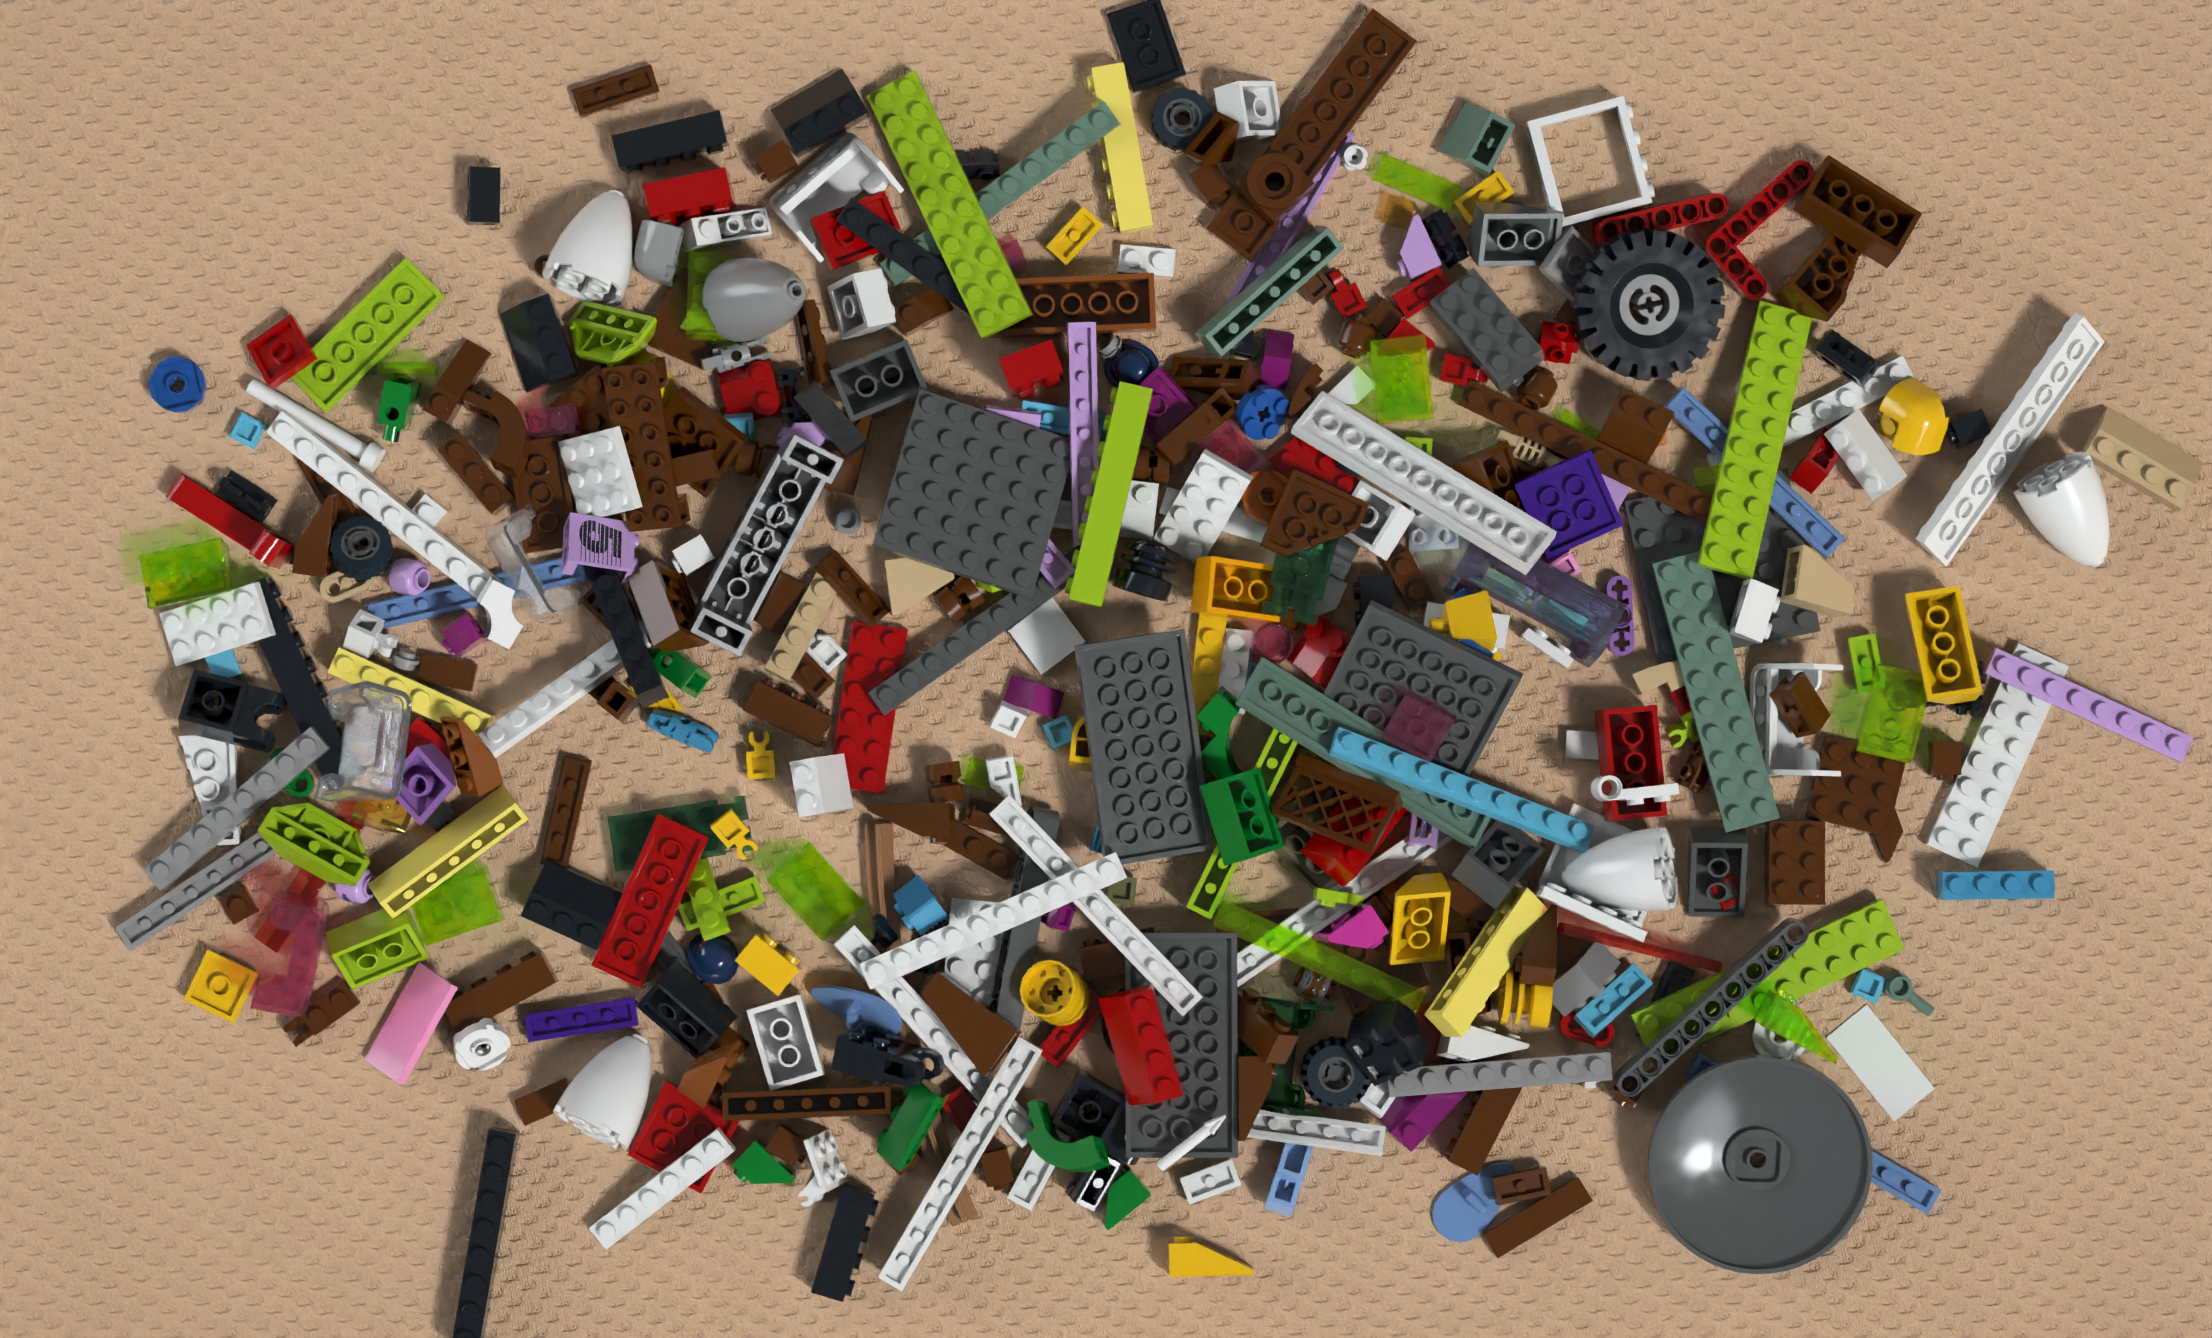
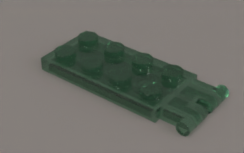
M1338 538L1286 557L1276 553L1268 583L1269 587H1273L1270 601H1264L1261 611L1285 618L1288 609L1294 610L1292 620L1316 626L1318 616L1313 613L1316 601H1322Z
M745 795L734 797L735 803L719 805L718 800L607 817L616 872L634 869L659 813L710 836L701 858L726 855V849L735 848L736 845L733 844L727 848L712 831L710 825L731 808L741 820H748ZM748 826L750 832H748L744 836L746 838H752L750 826ZM749 845L742 848L743 852L753 850Z

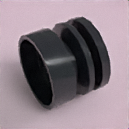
M1125 540L1124 548L1135 553L1134 556L1121 554L1120 558L1130 563L1131 567L1130 569L1117 568L1112 586L1141 596L1167 602L1172 584L1161 577L1163 573H1176L1177 569L1165 564L1166 561L1179 563L1180 556L1172 553L1166 547L1154 543Z

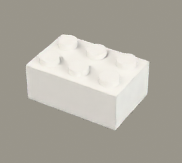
M802 993L746 1010L770 1091L822 1076L826 1073Z

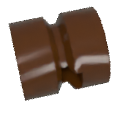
M747 440L737 455L735 474L751 477L756 473L760 479L780 447L766 444L763 448H760L758 442Z
M1140 446L1132 480L1145 482L1147 478H1151L1153 483L1168 484L1170 462L1157 447L1150 451L1147 446ZM1149 461L1157 463V467L1149 468Z
M963 576L953 580L952 587L946 585L934 594L954 623L967 615L968 608L974 610L986 602L972 580ZM965 592L966 596L960 601L957 596Z
M959 761L924 766L926 781L931 783V787L928 788L930 803L965 799L963 784L958 782V779L962 776ZM947 775L949 783L941 784L940 776Z
M1394 880L1382 887L1379 895L1372 894L1362 903L1372 906L1386 929L1392 925L1395 893L1400 889Z

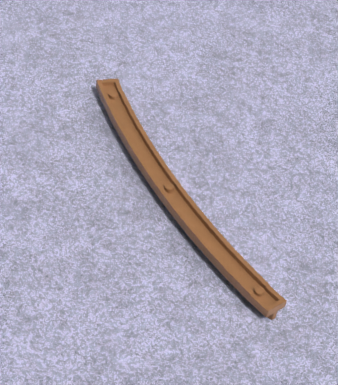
M893 823L865 824L866 870L872 934L874 937L876 930L872 918L876 914H882L887 919L888 925L898 936V940L888 948L882 947L879 942L874 945L881 954L902 945L899 913L893 906L897 901L892 895L896 892ZM906 974V975H904V976H902V977H903V978L905 979V981L908 983V978H907V974ZM902 1020L903 1025L897 1035L901 1036L903 1041L922 1046L920 1039ZM923 1059L925 1068L927 1069L926 1061H925V1059ZM940 1112L921 1144L933 1180L936 1179L953 1150ZM966 1184L947 1214L952 1226L967 1222L969 1219L978 1216Z

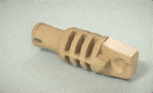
M1500 430L1494 441L1495 445L1508 440L1514 458L1534 467L1548 468L1565 460L1548 452V448L1516 432L1511 434Z

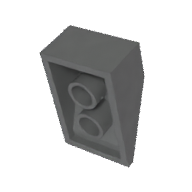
M1474 202L1469 255L1477 266H1541L1554 244L1561 239L1564 213L1562 211L1504 202Z
M1497 820L1480 838L1476 847L1473 846L1452 873V876L1496 910L1541 856L1545 848L1521 829Z
M1690 827L1688 916L1744 917L1748 854L1746 828L1725 833L1723 828ZM1733 873L1739 882V892L1731 881L1727 882L1725 880L1726 876ZM1715 885H1721L1717 889L1720 896L1713 895L1710 888ZM1739 895V902L1725 911L1722 909L1719 902L1724 900L1727 903Z

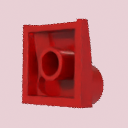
M771 359L756 361L749 365L736 367L721 373L717 372L726 414L753 413L754 421L781 415L782 403L778 387L776 386Z
M1320 615L1313 617L1306 623L1304 635L1287 661L1326 689L1351 638Z

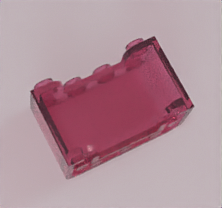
M277 890L270 910L271 922L277 928L295 932L286 976L274 974L269 983L257 985L253 993L251 1009L298 1017L307 1011L314 994L330 917V907L325 900Z

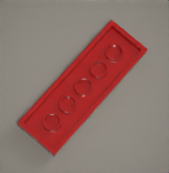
M853 621L833 755L844 753L850 789L884 794L896 708L884 716L868 693L903 668L908 629L876 624L869 628L865 623Z
M659 813L591 966L641 989L644 987L710 836Z

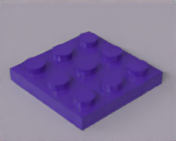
M1591 449L1514 482L1527 514L1557 531L1554 540L1544 551L1547 559L1624 526Z

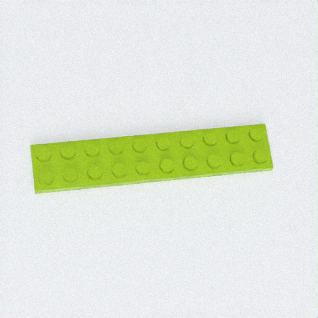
M914 70L867 95L866 97L981 338L985 340L1033 315L918 73Z
M1764 301L1757 303L1697 566L1744 579H1752L1812 321V318L1799 315L1793 309Z
M1879 898L1808 931V940L1691 1047L1757 1018L1769 1009L1781 1007L1905 950L1884 900ZM1778 945L1767 950L1768 957L1777 955L1779 951ZM1752 963L1747 967V976H1753L1757 973V963ZM1731 967L1629 1013L1643 1046L1650 1042ZM1731 982L1726 986L1725 991L1727 995H1732L1737 991L1738 986L1736 982ZM1709 1001L1705 1005V1013L1709 1014L1716 1010V1001ZM1693 1019L1688 1020L1684 1025V1031H1693L1696 1027V1021ZM1667 1039L1663 1044V1049L1665 1051L1672 1050L1676 1044L1675 1039ZM1649 1057L1650 1062L1654 1065L1655 1058Z

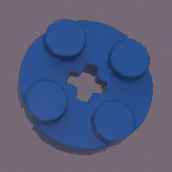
M170 357L161 361L156 366L157 368L154 370L153 375L151 374L149 380L151 396L157 404L166 410L174 413L187 412L194 409L205 398L206 378L202 369L193 361L183 357ZM179 377L180 381H185V386L182 387L181 392L171 389V384L175 383L174 378Z
M1263 384L1256 386L1258 389L1254 392H1247L1243 395L1235 412V419L1239 422V430L1254 440L1275 438L1290 407L1289 401L1279 390L1273 386ZM1265 409L1264 413L1259 416L1258 412Z

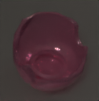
M1267 622L1258 627L1254 633L1252 648L1259 659L1263 657L1273 664H1278L1288 659L1294 649L1293 636L1284 625Z

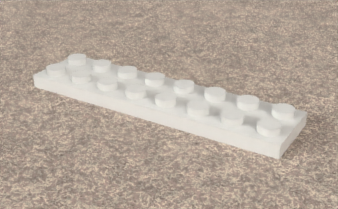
M2016 643L2011 654L2064 678L2069 667L2019 643ZM1999 681L1961 764V775H1956L1925 845L1978 868L2051 704Z

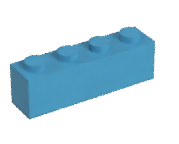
M2054 870L1937 871V899L2055 898Z

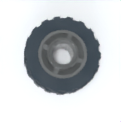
M1183 87L1182 89L1174 88L1170 92H1165L1157 100L1151 116V128L1155 133L1156 139L1164 147H1169L1173 151L1181 150V152H1184L1213 118L1210 110L1211 106L1205 101L1206 98L1203 95H1199L1195 90H1188ZM1178 114H1185L1189 118V123L1184 126L1178 125L1174 117Z
M363 516L347 519L348 521L339 524V527L333 531V537L330 538V551L333 563L337 566L338 571L345 574V577L354 578L355 580H369L386 571L389 563L392 562L393 554L391 536L386 526L384 527L381 522L371 517L364 518ZM361 546L367 547L364 550H356L358 547Z

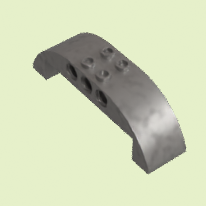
M792 434L783 443L756 484L711 570L695 609L690 632L738 656L741 655L753 632L750 626L821 490L826 482L832 484L844 461L843 458L796 434Z

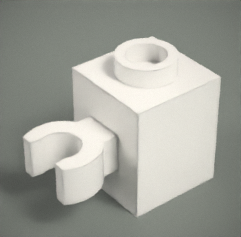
M359 609L348 626L343 649L367 660L375 648L381 655L390 657L392 649L397 646L398 638L391 634H382L385 620Z

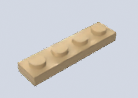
M816 572L764 668L765 671L788 683L837 595V592L821 574Z

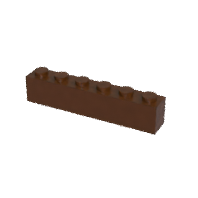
M890 1086L722 1093V1121L891 1114Z

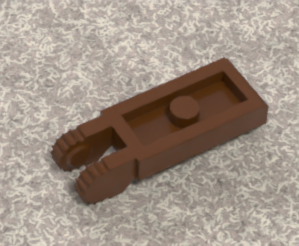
M343 981L301 1011L298 1017L282 1029L287 1033L294 1030L301 1022L304 1021L310 1030L300 1034L292 1042L297 1047L313 1035L317 1036L361 1002L347 982Z

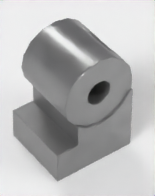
M1341 536L1326 559L1321 571L1343 581L1360 545Z

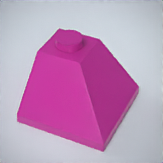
M1362 904V907H1353L1311 936V938L1317 941L1373 949L1384 941L1382 937L1389 932L1372 906Z

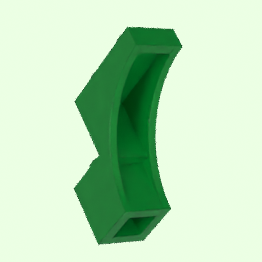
M1223 686L1200 708L1196 716L1199 719V724L1205 730L1215 733L1201 748L1203 770L1207 773L1211 772L1218 779L1242 773L1234 761L1229 743L1231 723L1241 707L1235 704L1237 699Z

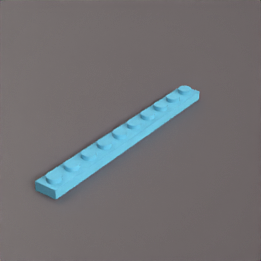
M1341 727L1335 731L1329 755L1581 853L1588 850L1594 827L1592 824Z

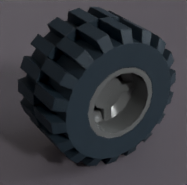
M1331 1036L1326 1040L1321 1039L1317 1041L1316 1045H1312L1308 1049V1053L1303 1058L1301 1077L1304 1089L1314 1102H1319L1323 1107L1330 1106L1331 1109H1337V1107L1347 1108L1349 1104L1357 1103L1359 1098L1365 1095L1367 1087L1370 1085V1079L1345 1046L1347 1039L1345 1037L1335 1038V1036Z

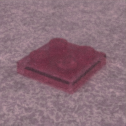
M1407 690L1383 730L1381 738L1418 758L1431 762L1457 716Z

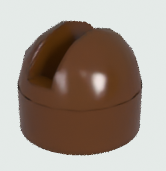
M548 255L538 257L534 264L535 273L541 278H544L542 273L543 261L547 262Z

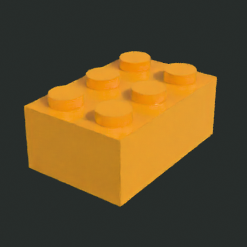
M1216 556L1196 557L1191 613L1258 623L1280 622L1285 567Z

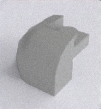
M650 220L641 221L634 247V260L638 270L647 280L662 286L672 287L680 263L677 258L684 235L682 228Z

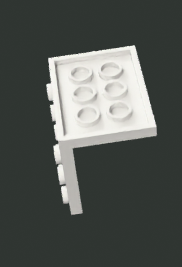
M1575 803L1572 804L1568 816L1594 825L1588 850L1606 840L1634 831L1614 821H1605L1603 816ZM1555 843L1533 893L1546 901L1628 938L1644 942L1648 932L1642 930V923L1647 911H1638V916L1620 917L1617 916V912L1609 909L1607 906L1593 903L1587 898L1571 893L1563 885L1562 872L1566 871L1567 865L1583 853Z

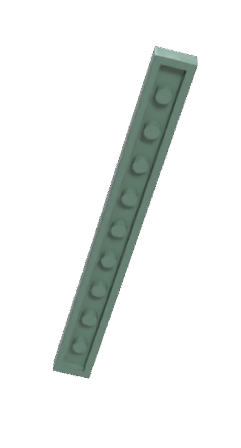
M1103 101L976 193L987 219L990 220L1121 124L1107 104ZM929 228L913 239L935 256L939 257L941 255ZM890 258L880 263L896 287L912 276L911 273Z

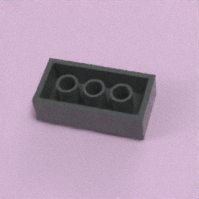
M1474 268L1430 301L1434 314L1501 393L1545 359L1540 345Z

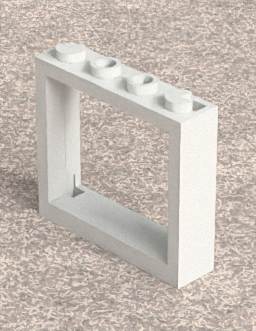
M1624 96L1527 121L1525 124L1547 209L1563 212L1541 128L1610 109H1617L1640 197L1568 217L1563 215L1562 229H1565L1566 226H1576L1644 208L1653 203L1651 198H1655L1654 188L1651 182H1647L1644 173L1648 171L1647 162L1644 155H1639L1637 145L1641 144L1639 133L1636 128L1632 129L1630 118H1633V111L1630 102L1625 103Z

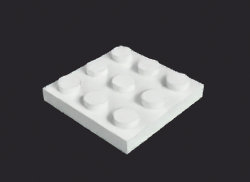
M620 426L558 442L578 514L604 517L643 507Z

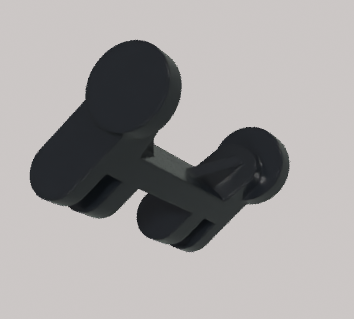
M804 367L775 372V376L783 377V380L776 381V386L784 387L787 408L780 409L781 415L788 414L789 417L783 419L782 424L812 422L806 415L801 413L793 400V397L796 395L794 384L800 373L805 372Z
M876 914L872 918L876 929L875 936L869 941L872 945L879 942L882 947L888 948L898 940V936L888 925L885 916Z

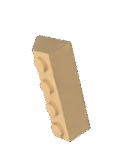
M2106 407L2081 452L2088 453L2093 463L2174 511L2183 508L2197 483L2203 465L2201 461Z

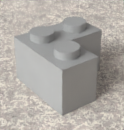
M1596 939L1581 951L1565 970L1554 978L1552 1004L1564 1017L1572 1010L1576 1013L1579 1012L1588 1003L1587 998L1591 996L1595 999L1606 989L1605 985L1615 978L1617 974L1614 970L1621 962L1599 939Z

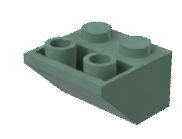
M1464 103L1439 153L1488 177L1516 124L1491 111Z

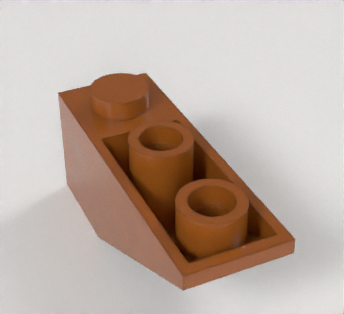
M440 717L443 735L446 738L450 760L454 767L457 786L460 789L461 795L480 797L502 785L503 780L497 758L493 756L462 718Z
M737 1040L698 1057L684 1073L677 1090L703 1108L711 1100L716 1102L724 1091L722 1086L732 1074V1071L729 1069L736 1064L740 1057L737 1051L742 1042Z

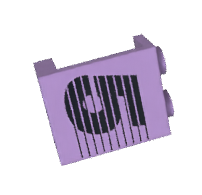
M570 512L563 529L562 574L573 575L577 565L581 564L622 571V583L627 584V576L632 575L638 568V558L634 557V550L636 551L638 547L639 534H635V531L629 532L626 521Z

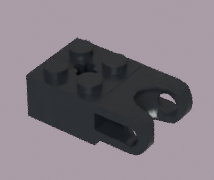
M194 669L178 717L179 731L262 752H270L273 750L276 742L274 734L270 730L258 726L256 721L264 714H282L287 707V702L282 693L252 686L245 681Z
M861 1026L860 1029L850 1030L848 1033L837 1037L831 1069L878 1084L891 1081L912 1087L920 1084L923 1079H932L939 1076L944 1068V1060L937 1051L901 1040L902 1037L897 1034L887 1033L884 1035L877 1033V1029L874 1027ZM930 1058L933 1061L934 1068L932 1071L925 1068L923 1059Z
M1078 1069L1051 1116L1052 1123L1081 1139L1092 1135L1101 1138L1106 1152L1130 1165H1136L1139 1158H1126V1095ZM1094 1104L1095 1109H1097L1095 1112L1084 1113L1085 1105Z

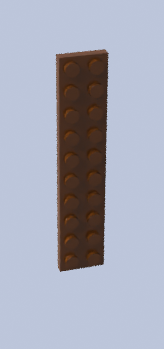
M1372 8L1262 156L1276 143L1313 181L1415 46L1417 40ZM1235 190L1207 227V230L1249 262H1252L1284 219L1273 228Z

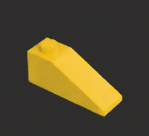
M1174 1236V1241H1168L1169 1277L1253 1275L1252 1266L1199 1241L1191 1240V1236Z

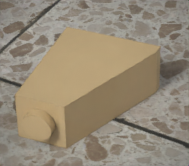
M1800 545L1788 548L1780 602L1835 618L1850 615L1855 602V587L1809 546Z
M908 558L885 560L893 617L901 615L955 580L954 573Z

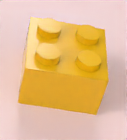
M758 933L735 961L779 996L801 971L802 967L799 965L801 960L789 950L785 953L777 947L779 942L769 933L764 935Z

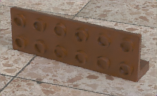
M665 357L653 358L646 363L604 367L602 375L611 428L617 426L621 428L643 506L625 511L628 531L681 527L691 519L687 493L677 494L661 395V389L669 384Z

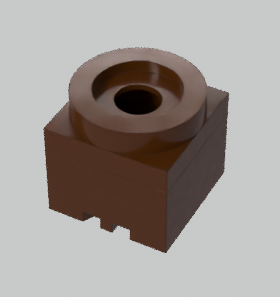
M1275 143L1235 182V189L1274 228L1300 201L1314 190V182Z

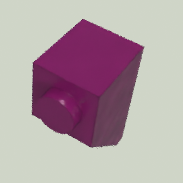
M465 614L442 631L445 637L442 643L449 654L454 652L459 657L488 640L484 636V632L476 618L469 614Z

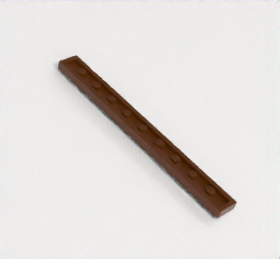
M1469 380L1458 405L1568 458L1591 449L1601 474L1705 524L1707 523L1713 496Z

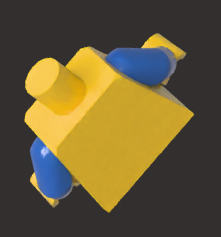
M1461 589L1445 602L1442 617L1429 618L1430 629L1446 634L1447 637L1496 661L1502 659L1500 652H1491L1494 650L1497 635L1491 610L1492 603L1489 600L1488 591L1482 590L1477 592Z

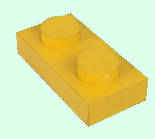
M1498 170L1455 200L1453 204L1468 225H1470L1473 219L1474 202H1503L1515 192Z
M1083 206L1051 240L1046 249L1067 266L1104 224Z

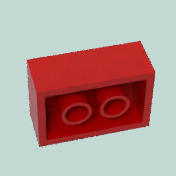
M725 167L643 184L650 217L653 221L674 225L677 223L676 219L686 217L689 220L691 218L704 217L703 214L714 212L715 215L730 213V208L736 207L730 174Z
M1052 339L999 358L1000 366L1012 397L1017 395L1019 399L1029 397L1035 394L1034 389L1044 386L1045 390L1060 385V379L1064 378L1063 368Z

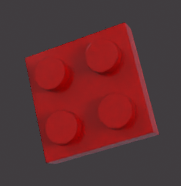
M291 314L246 345L265 382L272 390L318 359L297 319Z

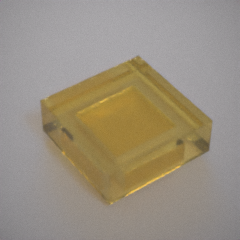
M1388 195L1381 223L1408 230L1415 202Z

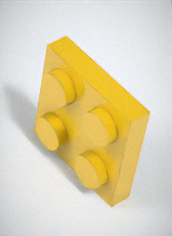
M207 949L183 1000L234 1024L255 984L259 972L211 949Z

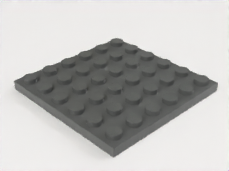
M919 389L872 547L1031 598L1070 468V439Z
M1787 469L1777 470V475L1791 487ZM1716 483L1694 488L1713 496ZM1651 497L1624 501L1656 663L1676 661L1677 657L1651 564L1700 551L1706 524ZM1770 507L1752 579L1778 589L1777 596L1781 597L1788 548L1800 546L1803 543L1801 536ZM1712 570L1726 624L1729 627L1742 582L1748 579ZM1780 602L1777 612H1772L1769 623L1772 624L1768 640L1763 639L1762 643L1821 631L1817 612ZM1730 635L1733 649L1757 644Z
M1371 600L1323 695L1435 764L1469 777L1521 681L1523 673Z

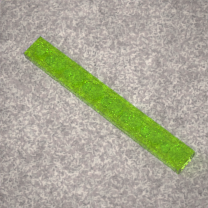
M1224 899L1212 923L1213 926L1228 933H1237L1239 938L1379 1001H1395L1399 999L1415 1015L1426 993L1423 989Z

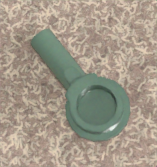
M1895 973L1887 978L1884 990L1889 998L1895 1001L1907 1000L1927 1017L1934 1011L1933 1006L1913 992L1914 988L1912 987L1911 980L1906 975Z

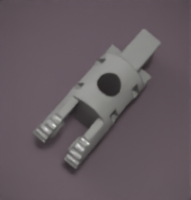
M767 336L712 349V356L700 359L702 370L717 367L718 373L736 367L749 365L756 361L773 358L771 351H764L751 356L748 348L752 345L765 343L768 341ZM737 350L739 358L734 361L731 358V354Z

